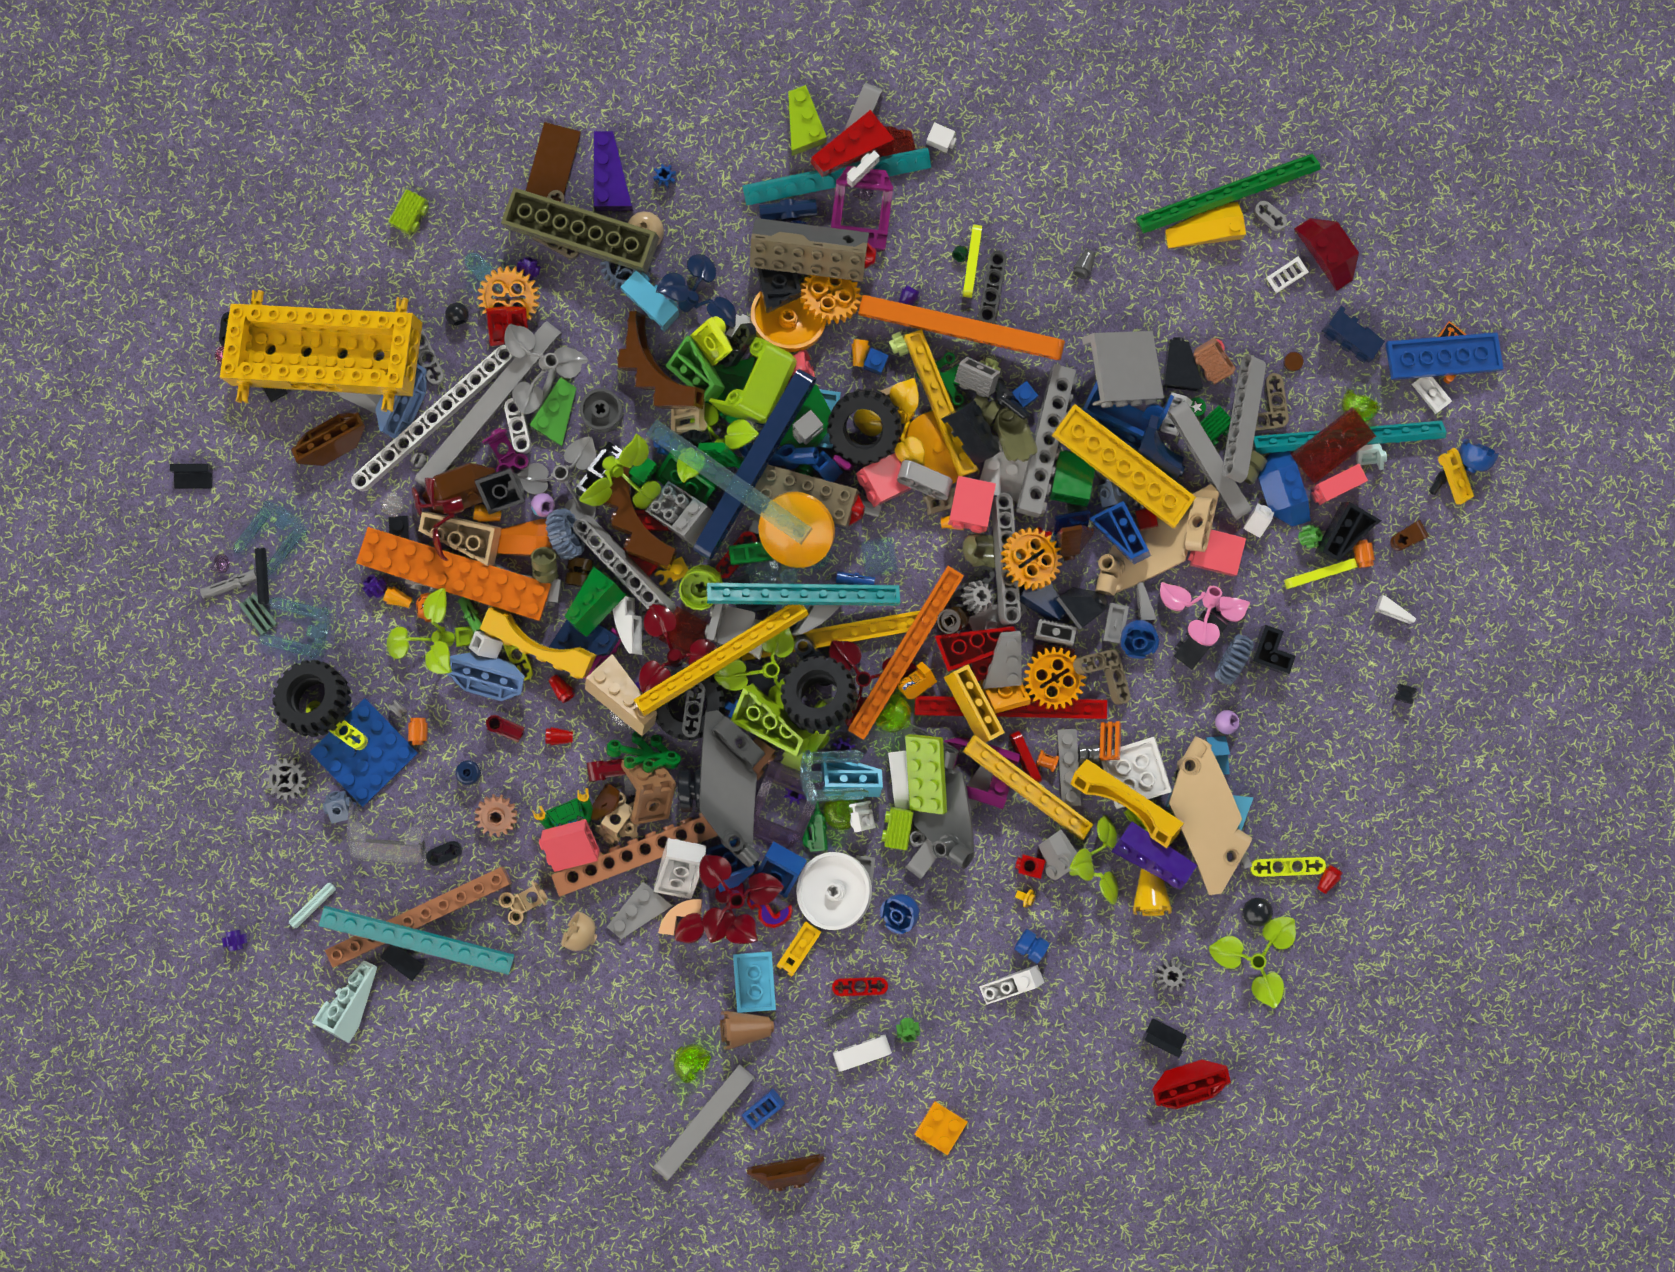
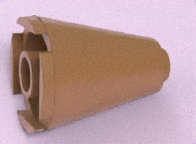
M732 1011L721 1012V1015H724V1020H720L721 1040L726 1042V1046H723L724 1050H730L770 1037L771 1032H774V1022L770 1021L769 1017Z

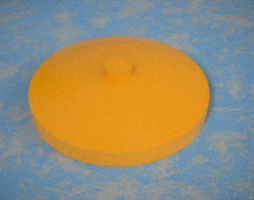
M761 291L756 295L750 311V322L756 328V336L769 341L787 352H798L813 346L824 332L826 319L821 323L820 317L814 320L815 314L808 315L809 309H803L804 303H800L801 297L774 311L766 313Z
M933 411L918 416L908 426L905 439L909 436L918 438L925 449V467L950 477L953 480L952 484L956 483L959 475Z
M787 492L775 497L766 505L759 519L758 530L763 547L773 559L789 567L805 568L818 563L827 555L834 542L835 526L830 512L821 501L806 493Z

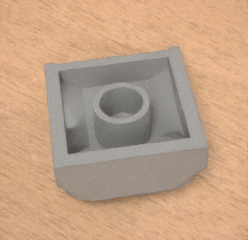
M1059 830L1038 845L1046 861L1045 872L1053 880H1057L1071 871L1069 867L1077 854L1063 831Z

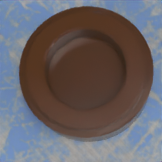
M1290 352L1283 361L1285 368L1291 372L1298 371L1304 362L1302 355L1297 352Z

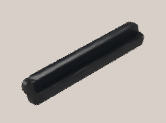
M255 548L258 604H268L269 586L266 548Z

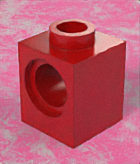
M1022 854L1021 858L1017 857L1015 868L1018 869L1017 873L1041 879L1045 860ZM1028 860L1033 861L1035 864L1034 869L1030 872L1024 868V864Z

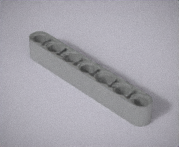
M1250 354L1245 355L1240 363L1222 468L1223 476L1242 483L1247 478L1266 369V363L1263 360Z
M1183 401L1169 410L1168 415L1209 483L1219 492V499L1227 512L1232 514V519L1237 521L1252 511L1237 483L1223 476V460L1190 406Z
M1001 493L993 499L991 512L999 621L1003 626L1009 627L1020 620L1021 610L1018 581L1016 580L1012 583L1013 576L1011 575L1009 576L1010 583H1007L1004 580V574L1007 575L1009 571L1002 569L1006 566V563L1001 562L1003 558L1001 552L1006 549L1003 548L1004 544L1001 541V537L1006 539L1012 537V534L1015 533L1013 499L1008 493ZM999 499L1005 502V507L1000 506ZM1000 518L1006 520V526L1000 523ZM1006 593L1010 594V596L1012 597L1011 602L1006 600ZM1007 612L1013 615V621L1008 620Z
M584 516L574 522V532L647 609L651 605L656 604L668 608L672 613L675 611V605L594 518ZM582 522L586 523L587 530L582 527ZM595 536L600 538V544L596 542ZM608 550L613 552V558L609 556ZM621 564L626 565L627 572L622 569ZM635 577L640 580V585L635 583ZM648 591L653 594V599L648 597Z
M980 766L966 786L987 791L993 774L983 766ZM969 799L970 812L978 801ZM926 838L923 845L905 867L920 879L937 858L932 852V843L928 838Z
M739 1064L724 1084L711 1097L709 1102L700 1110L699 1114L689 1123L683 1133L674 1141L673 1145L663 1154L653 1169L668 1181L748 1086L754 1076Z

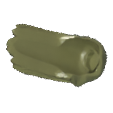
M1007 407L999 410L995 418L994 431L998 433L1006 459L1014 462L1017 460L1022 462L1028 461L1030 454L1035 455L1037 453V446L1027 418L1021 419Z
M980 533L968 535L963 541L962 546L964 558L973 567L986 566L995 568L993 536ZM1001 537L1003 544L1008 543L1005 537ZM1017 552V558L1021 560V555ZM1025 562L1021 563L1019 565V568H1022V566L1025 565Z

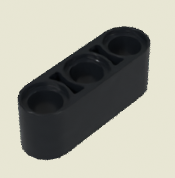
M800 634L795 637L794 648L803 662L808 661L809 657L815 656L818 658V656H822L807 635ZM801 641L808 643L805 648L798 647ZM826 682L819 683L822 686L830 685V683Z

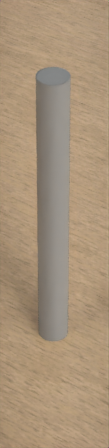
M556 367L549 370L542 389L543 401L534 411L531 421L549 395L557 373ZM530 426L528 427V430L535 432V429Z

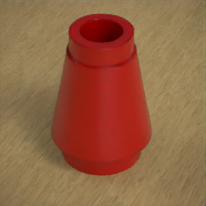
M557 674L548 680L558 701L566 703L575 696L574 689Z
M555 727L546 728L545 744L552 746L573 743V731Z
M1330 864L1328 868H1325L1317 889L1327 894L1342 879L1341 875L1343 872Z

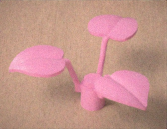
M1164 582L1160 585V597L1165 606L1171 610L1182 611L1185 606L1191 607L1202 599L1203 605L1208 608L1204 622L1200 620L1190 622L1188 633L1196 642L1205 646L1214 645L1220 636L1218 627L1215 624L1207 623L1213 607H1216V611L1220 612L1224 619L1238 622L1243 619L1250 604L1249 601L1238 598L1221 597L1222 591L1216 586L1208 587L1206 593L1202 592L1200 596L1191 601V595L1186 589Z

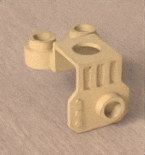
M620 792L622 800L619 801L617 808L612 813L606 815L601 824L595 828V831L603 836V839L609 844L618 845L620 839L617 837V834L624 823L632 816L633 810L631 808L634 806V802L627 805L626 796L622 792ZM618 815L621 818V822L617 825L612 824L610 816Z
M535 881L531 882L532 887L515 896L510 892L500 895L499 904L504 908L510 907L512 910L508 914V920L511 924L518 925L522 923L524 913L541 903L544 906L547 905L548 897ZM529 892H535L538 895L535 903L527 901L526 896ZM506 896L511 898L510 903H505L504 898ZM515 913H518L520 915V919L518 921L514 920L513 915Z

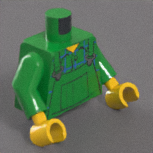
M585 788L586 794H580L579 790H577L578 798L545 812L543 807L539 806L541 810L539 814H536L534 810L532 811L534 818L539 820L545 829L584 819L589 824L592 819L593 806L589 798L588 788Z

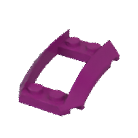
M847 166L836 180L831 228L868 232V243L876 249V252L885 251L893 186L886 170L871 169L854 186L855 188L883 191L879 229L843 226L841 222L846 186L851 187L847 183V173L854 167Z
M963 737L944 740V742L953 746L958 751H960L961 747L965 748L970 739ZM988 744L1017 766L1020 754ZM995 775L992 776L988 792L966 786L969 799L989 804L999 809H1003L1010 789L1008 785Z

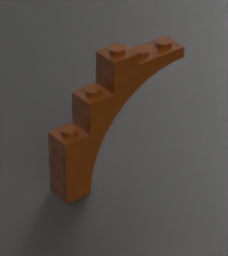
M629 311V318L627 320L628 331L625 340L626 349H619L617 357L618 368L625 371H637L635 387L643 390H655L653 406L661 409H703L705 390L693 386L680 385L660 369L648 345L645 327L646 315L637 311Z
M623 466V473L630 479L629 471L631 468ZM622 476L618 478L612 477L613 485L610 487L612 495L603 505L617 510V512H613L610 519L613 529L631 535V537H627L624 545L627 554L670 570L677 555L676 549L663 543L646 529L633 508L630 484Z

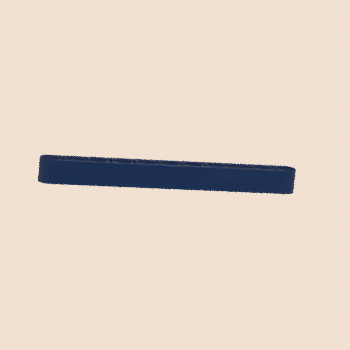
M801 369L796 371L693 547V551L708 560L715 556L812 391L817 380L815 377Z

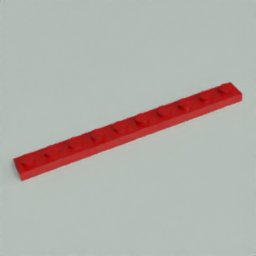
M917 696L915 698V715L964 716L954 697ZM1030 698L1031 701L1028 705L995 714L996 717L1107 719V700L1078 699L1076 701L1071 699L1072 705L1065 702L1064 709L1058 704L1057 710H1054L1053 705L1046 709V703L1039 706V699L1033 702V698Z

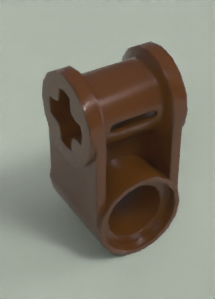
M1418 520L1392 536L1390 545L1394 550L1401 551L1428 538L1429 534L1421 520ZM1403 538L1404 542L1399 544L1398 540Z

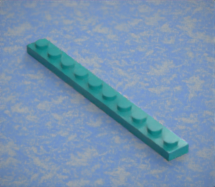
M928 148L879 157V162L872 169L886 170L888 176L931 168ZM861 162L848 164L844 168L824 177L815 170L742 185L746 206L835 188L836 180L841 176L846 167H858Z
M1442 421L1254 436L1253 447L1255 452L1266 454L1436 440L1446 438L1447 432Z
M707 583L706 586L707 604L900 605L899 585Z
M325 905L319 922L320 927L509 975L514 959V954Z

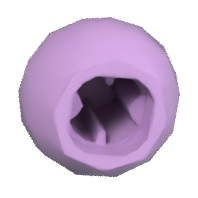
M537 494L531 501V509L535 515L547 517L549 513L554 511L555 502L549 494Z
M1224 710L1216 716L1215 726L1222 734H1232L1238 729L1239 718L1233 711Z

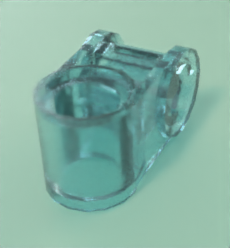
M469 253L465 257V265L479 282L482 280L487 281L485 279L487 274L492 277L491 271L495 269L479 254ZM470 260H477L478 265H471Z

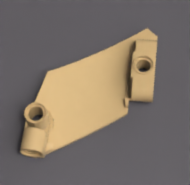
M1210 484L1193 493L1196 497L1175 528H1171L1156 516L1158 527L1140 531L1137 520L1134 521L1151 556L1133 564L1113 545L1110 552L1101 556L1098 561L1101 570L1095 591L1115 596L1118 592L1133 587L1139 582L1151 579L1186 561L1188 550L1205 552L1219 497V492ZM1203 521L1202 525L1197 527V524ZM1112 562L1111 567L1107 568L1108 564Z
M1195 736L1185 755L1177 762L1179 772L1168 804L1174 816L1184 823L1181 830L1197 864L1208 894H1222L1249 847L1252 837L1238 829L1242 817L1222 770L1211 750L1212 745ZM1186 761L1191 763V768L1188 771L1185 769ZM1229 851L1232 853L1230 861L1226 859V854Z

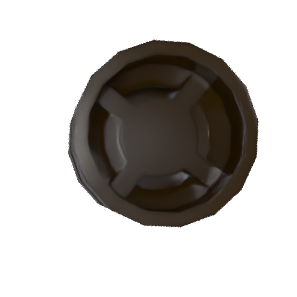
M578 557L568 559L567 568L570 572L566 573L565 584L582 587L589 572L592 570L593 560ZM577 568H581L582 573L576 572Z
M955 606L940 612L937 624L942 632L952 634L965 629L969 624L970 617L965 608Z

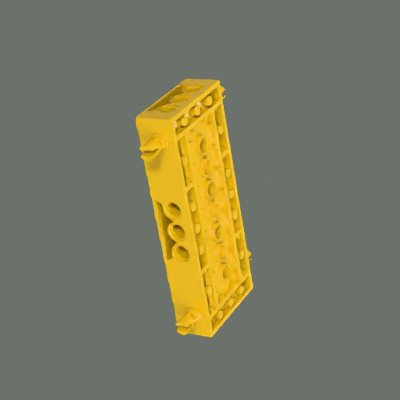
M252 290L251 305H230L220 378L231 386H238L236 402L242 403L243 401L248 403L250 387L383 395L381 410L387 412V409L390 412L394 411L395 396L413 397L423 322L413 313H407L409 299L403 297L401 300L397 297L395 312L262 305L265 292L258 290L257 293L255 290ZM271 346H275V352L268 355V349ZM307 348H311V354L304 357V351ZM343 350H347V356L340 359V353ZM379 352H384L383 359L377 361L376 355Z

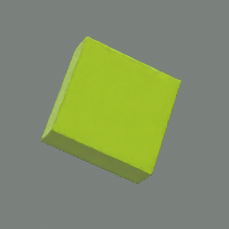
M470 626L455 628L456 647L470 646L474 635Z

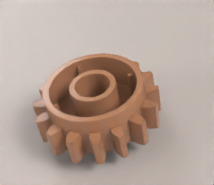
M492 794V798L486 796L485 802L480 801L478 804L480 808L475 810V813L478 814L475 816V821H479L477 827H483L482 833L489 831L490 837H492L493 833L500 837L501 832L507 835L508 829L513 830L514 828L512 823L517 822L515 816H517L518 812L513 810L515 804H510V798L504 799L503 795L496 797L495 794ZM497 812L501 817L494 818L491 814Z

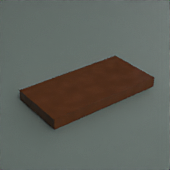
M544 122L526 187L527 192L546 198L553 190H558L563 195L565 194L581 131ZM557 194L556 196L552 195L551 198L553 200L559 202L561 201V199L559 198V194Z

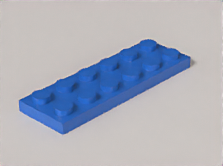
M1497 332L1396 340L1385 343L1391 380L1496 372L1504 369Z

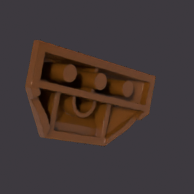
M358 412L343 413L309 430L301 437L296 446H293L291 449L296 462L304 465L324 466L357 448L365 429L364 422Z
M467 463L433 477L435 478L434 498L435 500H447L460 496L464 509L479 504L483 500L474 480L496 471L492 467L488 468L483 465ZM424 491L422 496L425 503L431 504L427 491ZM437 506L436 510L433 507H428L429 512L444 514L442 506Z
M824 1153L747 1167V1174L768 1189H774L775 1192L784 1191L786 1187L793 1185L794 1188H801L805 1186V1183H809L824 1161Z

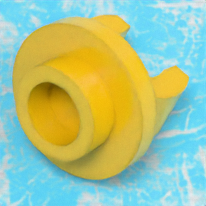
M1032 889L1027 894L1017 890L1015 897L1023 900V907L1027 908L1029 905H1033L1036 895H1034V890Z

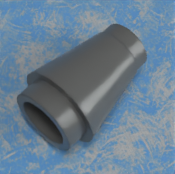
M1089 249L1084 251L1073 267L1075 276L1087 279L1091 275L1096 255L1094 251Z

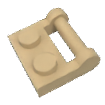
M705 400L703 409H671V433L674 436L681 435L689 430L703 431L706 429L707 425L704 420ZM695 418L694 423L680 425L681 420Z

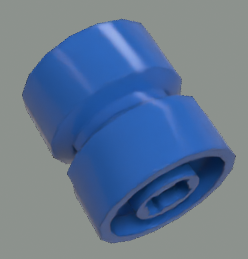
M1026 929L1016 943L1014 950L1022 955L1028 954V959L1038 964L1050 943L1041 937L1037 939L1035 933Z

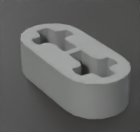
M1260 201L1255 206L1254 213L1256 217L1274 231L1284 229L1287 219L1272 204L1267 201ZM1259 206L1262 208L1266 206V212L1269 213L1270 216L1265 212L1263 214H1260ZM1271 216H1272L1273 218H1275L1276 220H1277L1278 218H1280V219L1282 220V221H1281L1282 226H1281V225L1275 226V225H1274L1275 220L1272 219Z

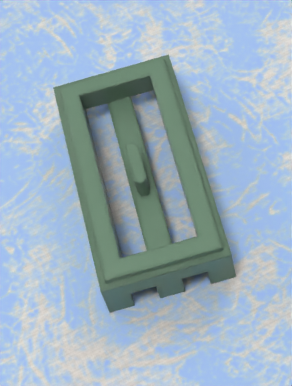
M254 593L250 598L241 602L239 606L259 633L264 635L278 623L264 604H258L272 624L269 625L252 603L255 600L258 604L257 595ZM247 604L265 626L264 630L246 607Z

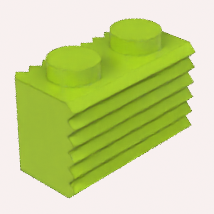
M406 189L388 223L411 236L412 232L415 233L418 230L421 216H425L428 212V201Z
M890 807V811H886L884 822L888 823L887 830H883L881 841L885 842L884 847L901 850L908 849L913 811Z

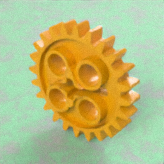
M500 266L498 273L492 270V277L487 274L485 276L487 281H481L480 284L483 287L479 288L478 291L482 295H479L477 299L483 300V302L479 304V307H496L495 303L497 302L502 303L504 307H515L514 303L519 302L526 308L527 318L531 320V313L535 314L537 312L534 307L540 304L535 301L540 298V295L535 294L539 287L532 286L536 281H529L530 274L524 276L523 269L518 273L516 266L512 271H510L509 266H506L505 271ZM494 284H501L503 291H496ZM513 284H520L522 291H516L513 288ZM507 293H509L510 297H513L510 301L505 297ZM524 295L526 298L523 299L517 296ZM492 296L503 297V298L493 299Z
M809 275L804 278V282L801 284L800 303H804L803 309H809L808 315L815 314L814 320L820 317L821 323L826 319L829 325L832 320L838 324L839 319L846 322L847 317L851 319L852 315L856 314L861 303V288H857L858 282H852V280Z
M1029 527L1025 531L1020 529L1018 533L1015 532L1012 534V537L1006 539L1008 543L1003 545V548L1006 550L1001 552V555L1005 556V558L1001 562L1006 563V566L1002 569L1009 571L1006 577L1013 576L1012 583L1017 580L1018 587L1025 584V590L1030 587L1032 590H1036L1038 587L1042 589L1045 585H1050L1051 581L1057 578L1055 575L1060 573V570L1057 568L1062 566V563L1058 562V560L1062 556L1057 555L1060 548L1054 547L1057 542H1050L1051 535L1045 537V531L1038 534V528L1032 531ZM1031 542L1035 544L1036 550L1031 547ZM1040 550H1044L1043 554L1032 560L1024 567L1019 568V565L1029 559L1031 556H1033ZM1016 552L1021 555V560L1017 558ZM1042 558L1046 560L1047 566L1042 563ZM1027 568L1032 571V576L1028 574Z
M1052 647L1050 653L1045 648L1044 655L1038 651V659L1033 656L1031 657L1033 664H1026L1030 670H1024L1028 677L1024 678L1023 681L1029 683L1024 688H1030L1029 696L1034 694L1033 702L1039 699V706L1046 703V709L1053 705L1054 710H1057L1058 704L1064 709L1065 702L1072 705L1071 698L1076 701L1078 700L1076 693H1083L1079 687L1086 685L1081 682L1086 676L1079 675L1074 670L1073 663L1076 655L1069 657V650L1063 654V648L1056 652L1055 647ZM1053 661H1061L1062 669L1055 670L1052 666ZM1065 669H1069L1068 673L1057 679L1058 683L1053 681L1044 688H1040L1041 684L1052 678L1051 674L1056 676ZM1039 670L1046 673V679L1043 681L1038 680L1036 677V673ZM1066 676L1071 677L1073 680V684L1070 687L1063 684V678ZM1048 687L1056 689L1055 697L1047 695Z

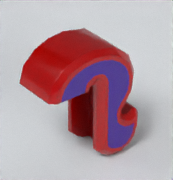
M750 894L747 897L749 908L753 910L755 907H758V918L766 927L776 928L782 926L791 918L793 912L792 905L775 914L769 903L757 905L751 900Z

